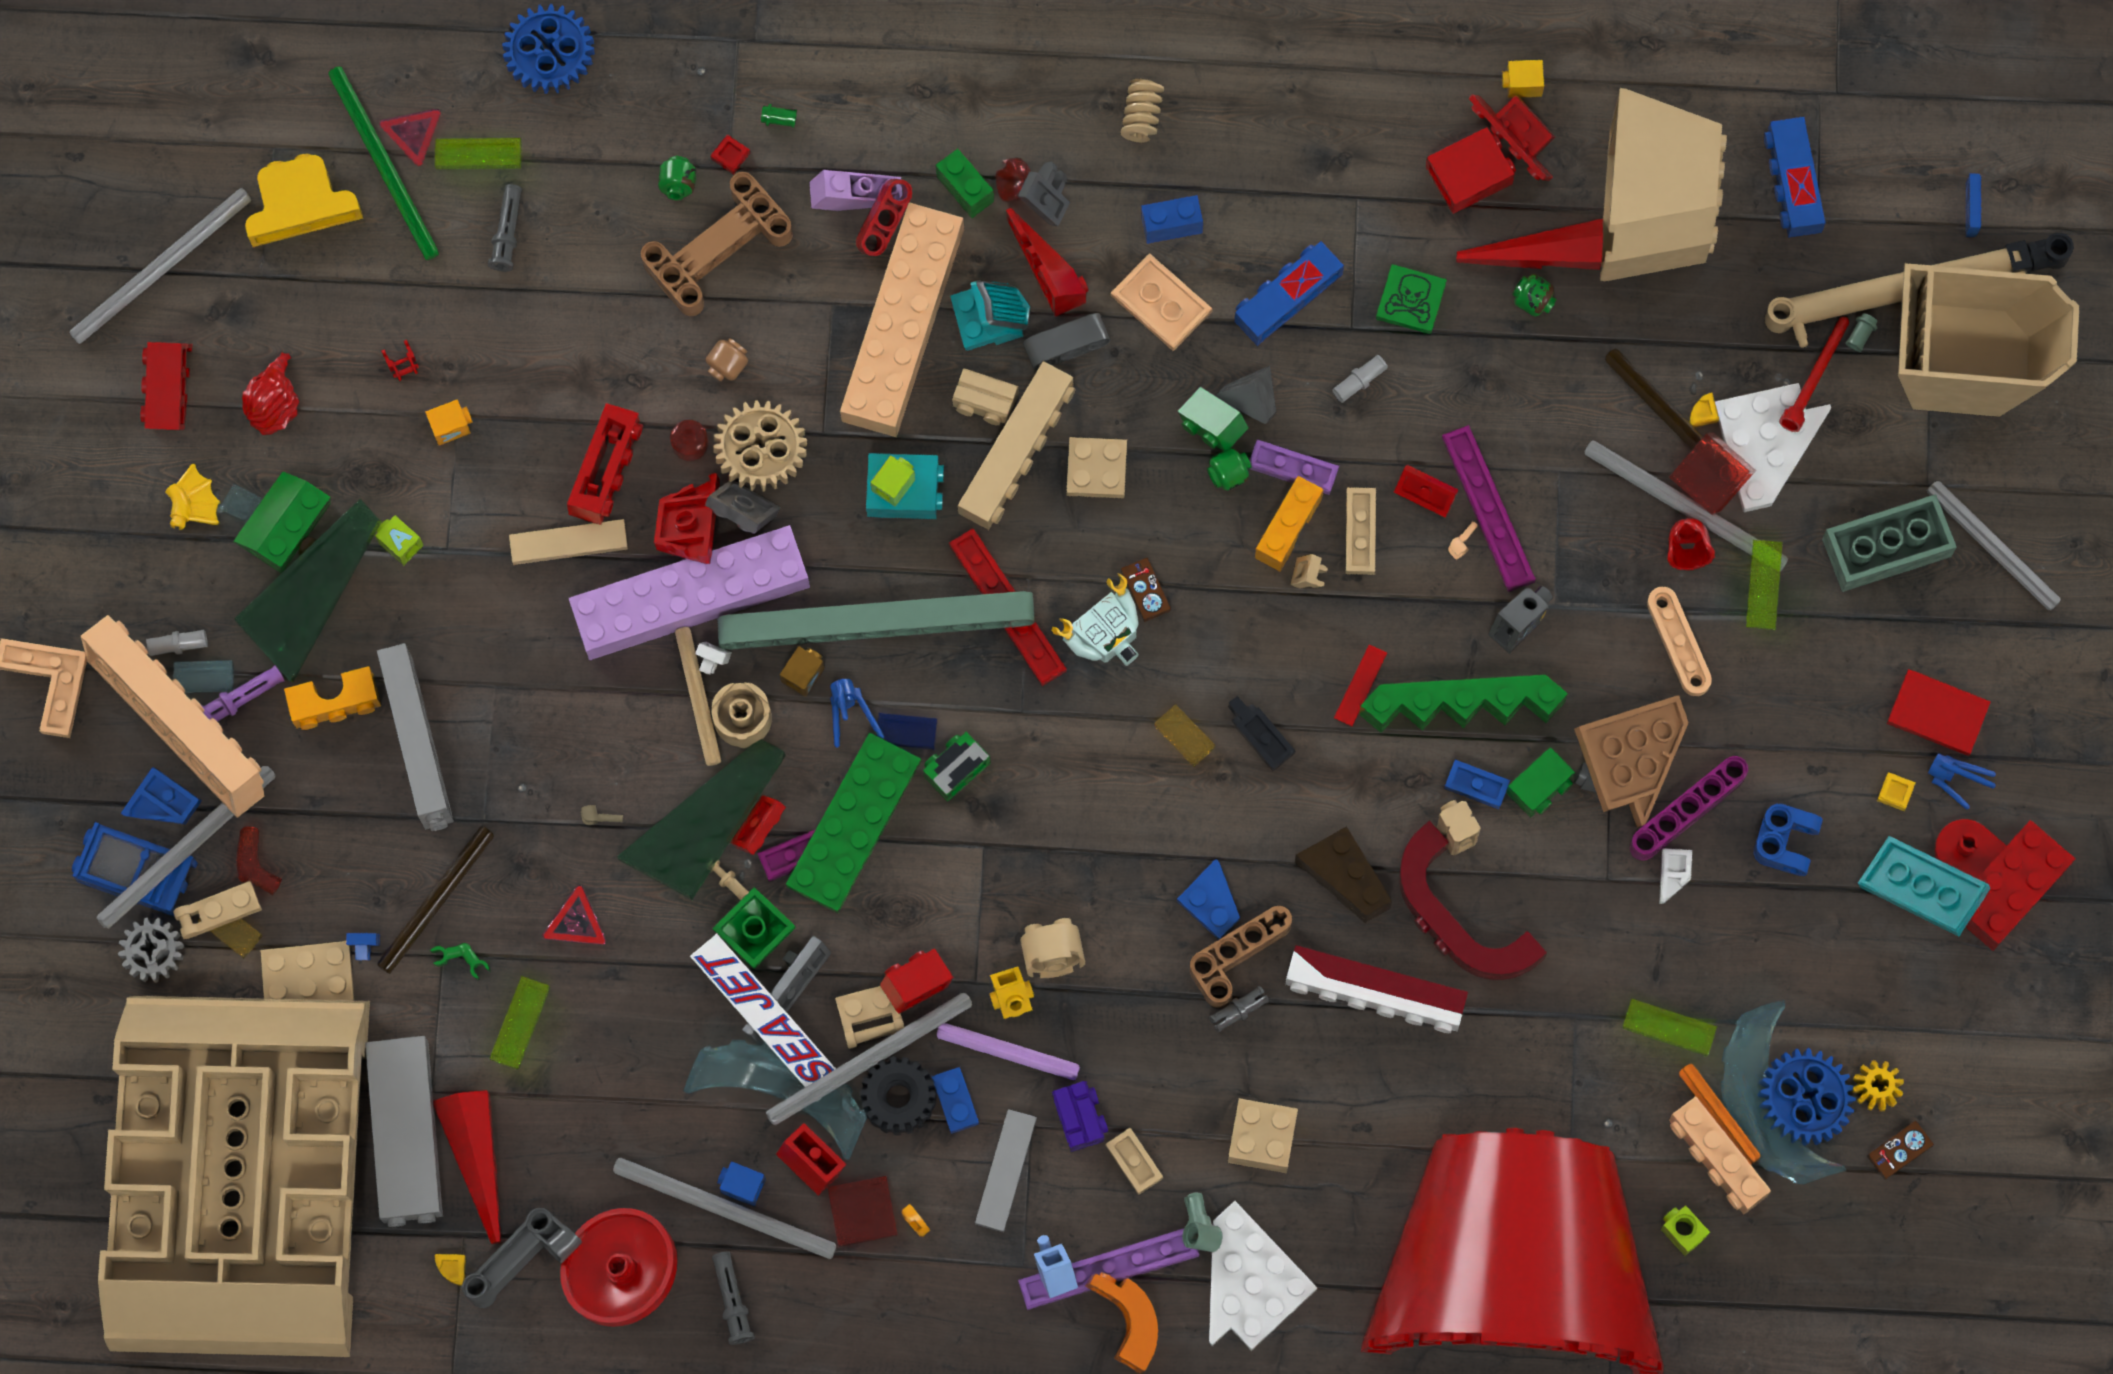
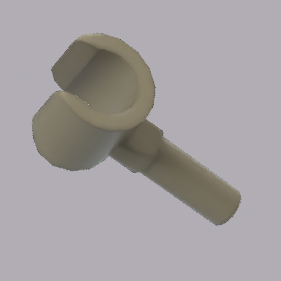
M595 805L581 808L582 821L586 825H594L603 821L622 822L623 815L597 814Z

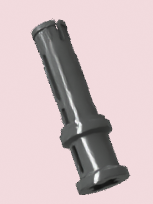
M507 184L504 187L505 191L498 231L492 237L491 243L494 245L492 258L488 260V267L502 272L512 271L513 249L517 247L514 233L522 188L513 184ZM509 205H511L509 222H507Z
M726 1251L714 1254L712 1260L725 1310L722 1317L723 1320L727 1321L730 1333L729 1345L746 1343L753 1340L755 1335L754 1332L750 1331L747 1319L749 1310L745 1305H742L731 1253Z

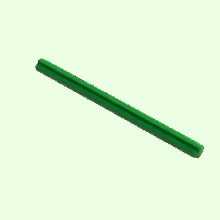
M340 66L331 69L328 75L424 258L431 260L439 255L438 249L344 70Z

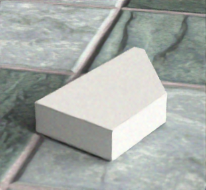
M1662 849L1659 904H1664L1691 880L1692 850Z

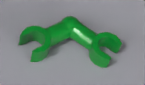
M461 943L446 949L441 946H435L430 950L431 953L443 952L444 954L442 960L433 963L437 967L446 965L450 959L462 956L470 966L471 975L475 979L480 980L475 973L476 968L480 965L485 966L490 972L489 965L477 957L468 943Z

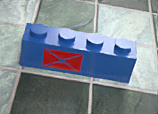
M1804 117L1771 121L1768 131L1764 132V143L1766 149H1771L1772 159H1769L1771 175H1776L1778 185H1775L1774 190L1776 201L1781 202L1783 212H1780L1782 229H1787L1788 238L1822 233L1826 222Z

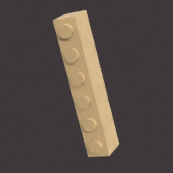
M1044 361L1042 362L959 502L958 513L961 516L988 530L993 523L998 524L1005 511L1002 508L1007 498L1012 500L1018 490L1019 484H1017V481L1021 474L1027 475L1033 464L1031 457L1036 450L1041 451L1047 440V436H1045L1050 426L1053 428L1056 426L1061 417L1060 408L1064 402L1068 404L1076 389L1073 387L1074 383L1071 375Z

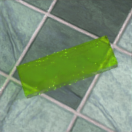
M521 138L435 139L436 169H521L522 141Z
M1753 540L1746 628L1776 630L1783 542Z
M521 976L491 1053V1061L519 1070L549 993V985Z
M1631 999L1622 1029L1708 1056L1717 1026Z

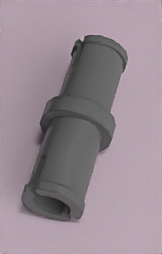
M1256 987V989L1240 999H1232L1230 1005L1210 1015L1209 1019L1212 1024L1223 1018V1021L1213 1026L1216 1031L1220 1033L1239 1019L1244 1021L1248 1018L1249 1013L1269 1003L1267 995L1255 1000L1256 997L1265 992L1262 987Z

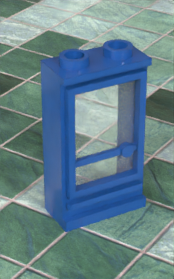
M95 822L93 828L88 829L84 836L83 845L85 847L81 856H77L72 865L73 877L78 883L118 897L170 849ZM187 857L137 904L175 917L173 913L175 910L174 905L179 893L184 894L187 889L188 883L185 879L190 867L196 869L198 865L194 857Z

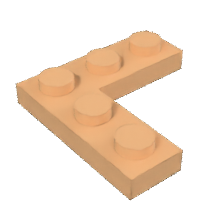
M1 638L0 670L51 678L40 732L42 734L70 738L87 664L85 652Z

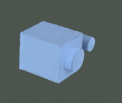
M1047 1235L1040 1236L1037 1239L1040 1252L1035 1253L1034 1257L1041 1281L1049 1297L1053 1298L1077 1289L1078 1285L1073 1267L1063 1245L1059 1244L1051 1247L1049 1237Z

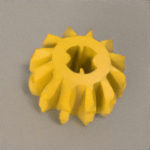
M1873 1060L1870 1063V1068L1862 1065L1860 1067L1862 1075L1856 1074L1853 1078L1856 1083L1860 1084L1853 1087V1093L1863 1094L1857 1100L1858 1103L1861 1104L1868 1100L1867 1109L1870 1111L1876 1103L1881 1112L1885 1111L1886 1103L1894 1107L1897 1104L1894 1097H1901L1903 1095V1091L1897 1087L1903 1085L1904 1080L1900 1078L1894 1079L1899 1072L1897 1068H1894L1891 1072L1887 1071L1889 1062L1885 1061L1881 1068H1879L1877 1061ZM1875 1080L1878 1081L1879 1085L1884 1084L1881 1092H1879L1877 1087H1872Z

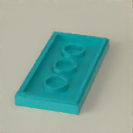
M1888 836L1858 882L1860 888L1958 937L1991 889L1989 884L1891 836Z

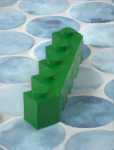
M1547 675L1380 684L1360 706L1359 715L1380 733L1386 729L1400 712L1422 731L1441 710L1463 728L1482 708L1505 726L1523 705L1547 723L1565 703L1568 693Z

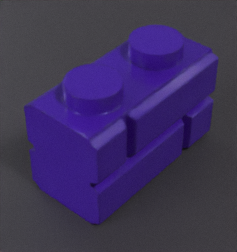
M1082 1081L1052 1092L1070 1152L1105 1141L1103 1133L1108 1132L1104 1116H1097L1094 1105L1099 1104L1094 1087L1088 1088L1087 1082Z

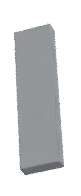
M1008 1109L975 1225L1004 1233L1037 1117Z

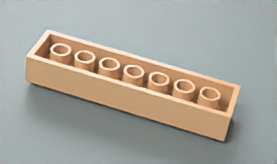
M913 203L908 204L841 406L842 422L897 437L964 232L963 217Z
M107 615L81 635L87 662L238 818L264 797L262 786L264 781L260 776V766L253 758L247 759L241 753L242 748L232 737L228 739L222 733L221 725L214 718L209 720L203 714L204 709L201 704L194 698L190 700L184 694L185 689L176 679L171 680L166 675V669L157 659L152 661L147 656L148 651L139 640L134 642L128 636L129 632L119 620L115 622Z

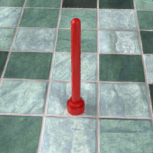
M1847 317L1839 318L1794 405L1785 409L1781 415L1779 423L1786 430L1799 432L1805 422L1804 409L1849 325Z

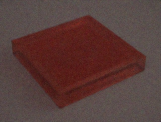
M887 1176L828 1187L839 1247L898 1236Z

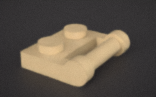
M880 986L835 998L849 1049L857 1047L858 1043L892 1035L904 1028L901 1013H897ZM891 1015L894 1022L853 1032L852 1026Z

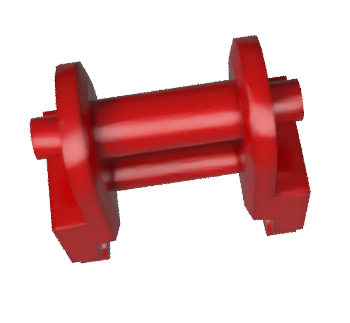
M407 339L403 341L408 350V353H406L407 357L396 362L389 360L385 349L381 350L390 372L395 371L393 377L394 379L398 377L399 382L402 381L401 376L414 371L415 374H418L416 369L419 366L418 364H413L416 359ZM409 360L411 366L400 371L397 370V365Z

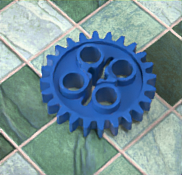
M541 4L538 5L537 13L528 8V17L526 18L518 14L519 25L510 23L513 33L505 32V38L509 42L502 43L503 50L506 51L503 54L505 62H509L506 65L508 72L514 71L512 74L514 80L517 81L522 78L521 83L524 88L532 83L533 92H536L542 86L545 94L548 93L549 87H554L555 92L559 93V85L562 84L569 90L570 80L580 83L578 73L588 74L584 65H592V58L589 56L595 54L594 47L590 46L594 44L593 36H588L591 33L589 26L583 27L585 24L583 17L575 20L576 14L574 10L566 15L563 5L559 8L558 12L554 11L553 4L549 5L548 11H544ZM548 27L557 28L551 34L544 33V30ZM532 32H536L549 49L553 48L556 57L566 65L561 66L557 62L552 52L547 48L544 49L542 42L536 36H534ZM526 45H535L532 51L526 52L522 50ZM567 46L575 47L571 53L562 52ZM545 64L554 65L549 71L541 70V67Z
M1810 1048L1804 1051L1803 1056L1798 1049L1792 1052V1056L1785 1052L1781 1055V1061L1776 1058L1771 1063L1773 1068L1768 1067L1764 1071L1768 1078H1763L1759 1082L1761 1086L1766 1088L1758 1092L1759 1097L1766 1098L1759 1105V1108L1768 1109L1769 1111L1763 1117L1764 1120L1771 1118L1774 1120L1770 1127L1771 1130L1777 1127L1782 1128L1780 1132L1781 1138L1787 1133L1791 1134V1143L1797 1141L1799 1137H1801L1803 1146H1806L1811 1138L1815 1145L1822 1141V1137L1828 1142L1833 1138L1832 1133L1838 1135L1842 1132L1841 1126H1846L1850 1122L1846 1116L1854 1113V1109L1847 1106L1856 1101L1855 1097L1848 1095L1854 1086L1845 1085V1081L1850 1075H1840L1839 1071L1843 1067L1842 1064L1836 1067L1831 1065L1833 1056H1830L1826 1061L1822 1060V1051H1819L1814 1057ZM1807 1072L1814 1073L1817 1076L1818 1083L1810 1082L1807 1078ZM1794 1073L1797 1074L1798 1079L1793 1076ZM1781 1084H1786L1792 1089V1096L1783 1093ZM1802 1094H1809L1811 1096V1099H1804L1802 1097ZM1821 1098H1826L1831 1102L1832 1110L1822 1106ZM1796 1110L1804 1112L1807 1122H1801L1797 1119Z

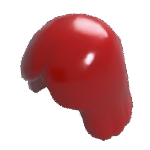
M1694 518L1682 519L1676 522L1669 534L1667 556L1669 565L1677 570L1686 571L1702 568L1712 562L1715 558V550L1711 545L1709 533L1705 525L1700 520ZM1695 543L1692 549H1683L1680 544Z

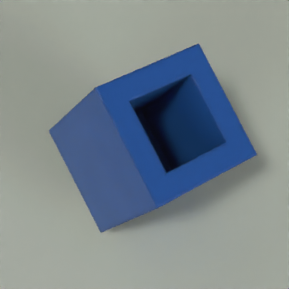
M731 1161L728 1168L723 1167L717 1184L721 1185L720 1191L722 1194L755 1207L766 1178L762 1173Z

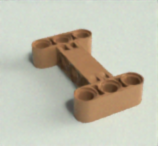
M738 172L730 180L732 198L737 206L674 256L661 243L656 241L648 242L642 247L641 259L645 270L679 310L687 316H696L704 308L702 291L696 282L760 232L774 246H785L792 240L793 232L789 217L749 173ZM741 185H748L750 187L745 193L737 191V188ZM760 205L768 207V210L764 213H756L754 211ZM777 226H784L786 228L781 234L772 232ZM653 254L662 256L657 262L648 261V258ZM670 275H678L680 277L674 283L665 281ZM689 295L697 297V300L692 304L684 302V299Z

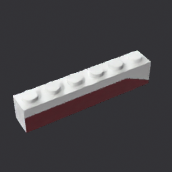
M1295 945L1285 984L1291 986L1290 990L1296 993L1307 994L1310 991L1319 994V998L1329 1002H1336V999L1347 1001V1005L1355 1009L1365 1010V1007L1376 1009V1013L1384 1017L1393 1018L1394 1015L1406 1017L1405 1021L1410 1024L1421 1026L1423 1022L1434 1025L1435 1030L1443 1033H1451L1452 1030L1458 1031L1468 995L1467 991Z

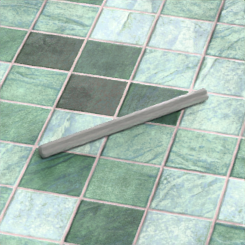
M243 188L238 189L70 330L72 338L79 344L84 342L251 202L250 195Z
M1594 440L1586 447V456L1685 516L1700 520L1708 530L1778 572L1782 571L1788 561L1786 556Z
M268 766L261 767L260 776L264 781L262 785L264 789L275 779V773ZM222 802L97 915L98 922L104 928H110L231 819L234 814Z
M960 993L770 1108L766 1112L769 1121L773 1125L779 1124L878 1064L879 1061L888 1058L972 1006L970 997L966 993Z
M618 1158L615 1162L613 1171L617 1175L825 1258L831 1259L834 1256L837 1247L834 1242L626 1159Z

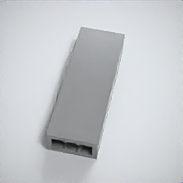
M405 643L377 650L418 817L425 830L429 828L431 831L442 830L448 827V823H452L454 820L413 658Z
M425 1036L365 1042L379 1219L383 1223H388L389 1227L404 1226L408 1220H418V1223L435 1222L436 1217H443L429 1042Z

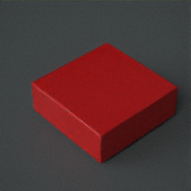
M727 134L710 157L711 160L734 175L751 152L750 149Z

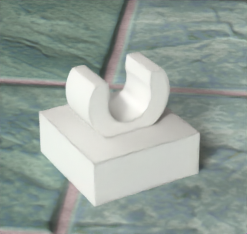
M708 642L699 643L695 654L704 658L699 671L709 675L711 673L714 674L717 664H727L732 652Z

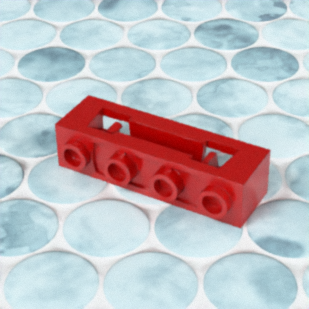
M608 403L605 404L567 502L568 514L570 516L602 525L605 516H610L614 505V500H611L614 491H619L624 478V475L621 474L624 465L629 466L633 456L632 444L634 440L638 441L643 430V425L640 424L639 413ZM609 436V443L615 444V447L601 480L602 490L599 493V485L593 483L607 449L606 438Z

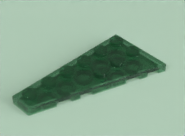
M361 499L234 618L291 682H294L382 522Z
M762 739L753 743L617 856L619 861L693 900L715 866V863L785 758V752Z

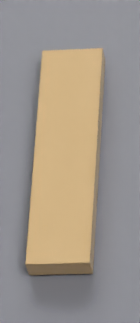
M624 519L602 522V525L592 523L509 535L513 565L628 550Z

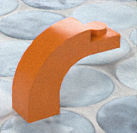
M1103 1272L1100 1275L1095 1273L1090 1276L1085 1287L1114 1303L1121 1310L1126 1322L1125 1338L1114 1359L1138 1373H1142L1147 1369L1154 1355L1158 1340V1322L1153 1305L1145 1292L1129 1278L1122 1280L1121 1284L1117 1286L1115 1285L1117 1280Z

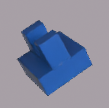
M347 933L346 945L355 946V960H371V946H380V934Z

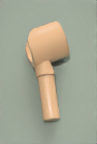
M1471 522L1463 534L1451 541L1448 551L1454 559L1461 558L1468 551L1464 542L1467 541L1478 527L1475 522Z

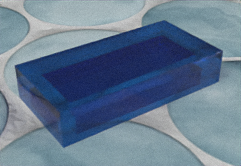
M879 713L878 725L885 741L901 747L935 749L938 722L936 718Z

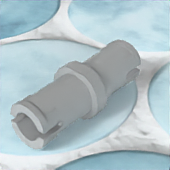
M1376 355L1359 369L1355 368L1352 370L1351 375L1334 387L1332 391L1336 398L1343 403L1361 388L1365 390L1369 387V382L1384 372L1388 366L1381 356Z
M205 630L187 633L175 631L172 632V635L146 639L147 650L150 656L172 652L178 655L182 654L184 650L208 647Z

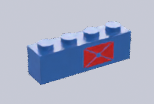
M1322 241L1316 246L1309 245L1300 254L1301 258L1294 264L1291 262L1286 264L1279 271V276L1275 280L1264 282L1258 288V294L1250 300L1248 298L1244 299L1235 308L1234 322L1256 346L1343 275L1344 265Z

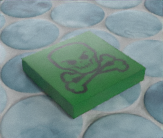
M1392 264L1376 320L1431 335L1447 279Z

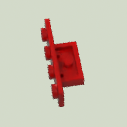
M1472 94L1469 97V100L1474 104L1471 107L1472 110L1481 119L1486 118L1492 124L1490 130L1499 139L1502 140L1504 138L1511 145L1508 148L1509 151L1518 160L1523 159L1529 165L1527 170L1536 180L1550 181L1553 176L1536 156L1555 138L1551 131L1519 96H1514L1496 114L1481 96Z

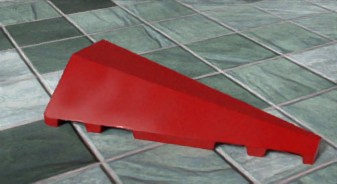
M1603 219L1457 251L1456 263L1542 269L1543 265L1600 270L1603 250Z
M488 1090L462 1092L434 1100L433 1106L491 1244H501L496 1155L494 1153L490 1093Z

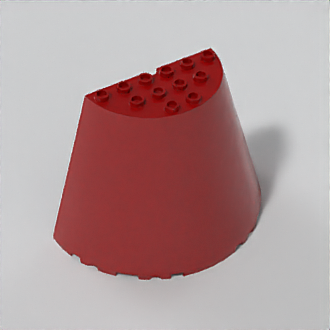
M1507 1128L1506 1133L1474 1131V1133L1459 1135L1443 1134L1442 1138L1435 1142L1363 1339L1361 1352L1391 1355L1393 1352L1400 1350V1348L1413 1347L1414 1340L1419 1339V1346L1442 1345V1341L1452 1342V1345L1474 1344L1572 1352L1580 1355H1587V1352L1596 1353V1358L1616 1361L1619 1355L1620 1364L1629 1366L1633 1374H1663V1360L1613 1152L1610 1151V1147L1584 1142L1578 1138L1554 1137V1132L1547 1130H1538L1536 1135L1524 1134V1130L1520 1128Z

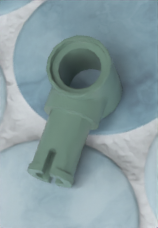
M1191 1193L1188 1197L1184 1198L1189 1216V1221L1182 1235L1184 1246L1190 1249L1215 1252L1222 1244V1231L1218 1226L1212 1225L1211 1218L1207 1216L1202 1193Z

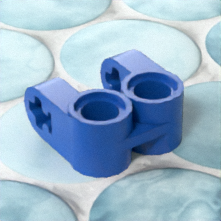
M1784 804L1772 805L1768 808L1762 819L1753 851L1755 859L1764 866L1798 876H1806L1811 860L1803 855L1787 851V841L1791 829L1810 835H1818L1823 819L1813 813ZM1775 815L1782 817L1785 825L1776 827L1772 824L1771 817ZM1764 843H1772L1776 847L1777 853H1766L1762 845Z

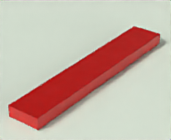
M974 528L949 542V547L981 594L1015 592ZM1036 622L1029 626L1004 628L1041 686L1067 672L1066 667Z

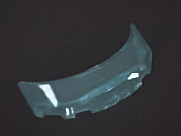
M1783 1000L1765 1004L1743 1013L1735 1024L1737 1026L1732 1034L1729 1045L1723 1051L1722 1062H1725L1724 1080L1721 1081V1091L1724 1106L1761 1154L1758 1164L1769 1172L1774 1171L1787 1179L1793 1180V1183L1804 1185L1844 1172L1846 1169L1842 1164L1831 1162L1815 1154L1803 1145L1799 1139L1791 1143V1134L1789 1133L1781 1138L1780 1132L1782 1128L1777 1127L1771 1130L1770 1127L1774 1120L1772 1118L1764 1120L1763 1117L1769 1111L1768 1109L1759 1108V1105L1766 1100V1098L1758 1096L1759 1091L1766 1089L1759 1082L1763 1078H1768L1764 1071L1769 1067V1049L1775 1025L1786 1007Z
M732 1040L730 1045L711 1048L709 1045L700 1050L683 1092L690 1094L711 1087H741L761 1091L785 1100L805 1087L766 1042L762 1046L747 1045L745 1040ZM847 1083L802 1110L816 1119L830 1133L839 1146L843 1158L850 1160L867 1117L865 1111L860 1110L858 1104L851 1096L853 1090Z

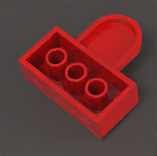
M1969 819L1955 820L1941 830L1934 847L1936 859L1989 884L1991 889L1966 925V928L1992 951L2001 944L2076 859L2031 820L2008 845H2005L1979 822Z

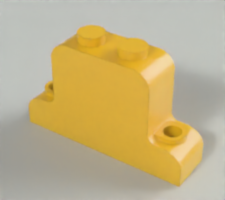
M301 154L296 156L294 160L271 162L267 167L259 171L257 180L264 209L261 212L252 214L246 220L245 227L252 247L363 219V215L354 193L348 190L333 192L327 168L321 157Z

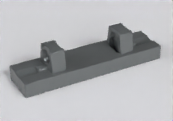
M812 936L799 955L789 950L783 957L789 968L770 994L786 1013L831 955V951L815 936ZM747 1023L742 1031L752 1042L762 1047L765 1041Z

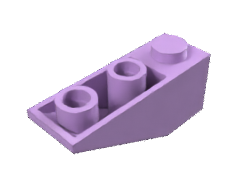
M823 170L809 182L812 209L833 211L872 208L885 182L890 179H901V177ZM899 184L894 185L891 190V195L895 200L902 196V187Z

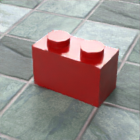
M934 948L927 953L924 950L917 952L903 966L897 963L884 972L885 977L880 983V987L897 1013L900 1014L947 989L954 977Z
M805 1123L783 1142L776 1153L818 1196L838 1178L847 1165Z

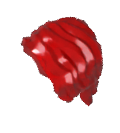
M281 353L263 372L253 377L246 390L243 391L242 408L244 414L250 421L251 426L259 430L262 435H271L278 430L285 429L288 423L298 415V395L294 392L291 381L284 374L288 366L287 362L291 359L289 353Z

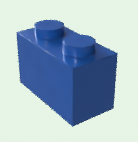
M1198 195L1141 206V219L1147 244L1203 233V219Z

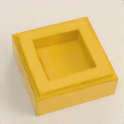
M1888 772L1877 801L1905 811L1916 782Z

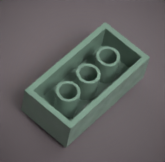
M1936 494L1826 529L1822 538L1842 592L1950 558L1957 548Z

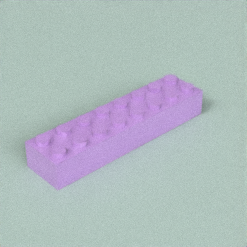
M789 525L713 550L710 564L689 559L682 560L570 597L569 601L588 658L593 660L674 633L678 628L692 627L717 619L723 615H729L810 588V584L791 526Z

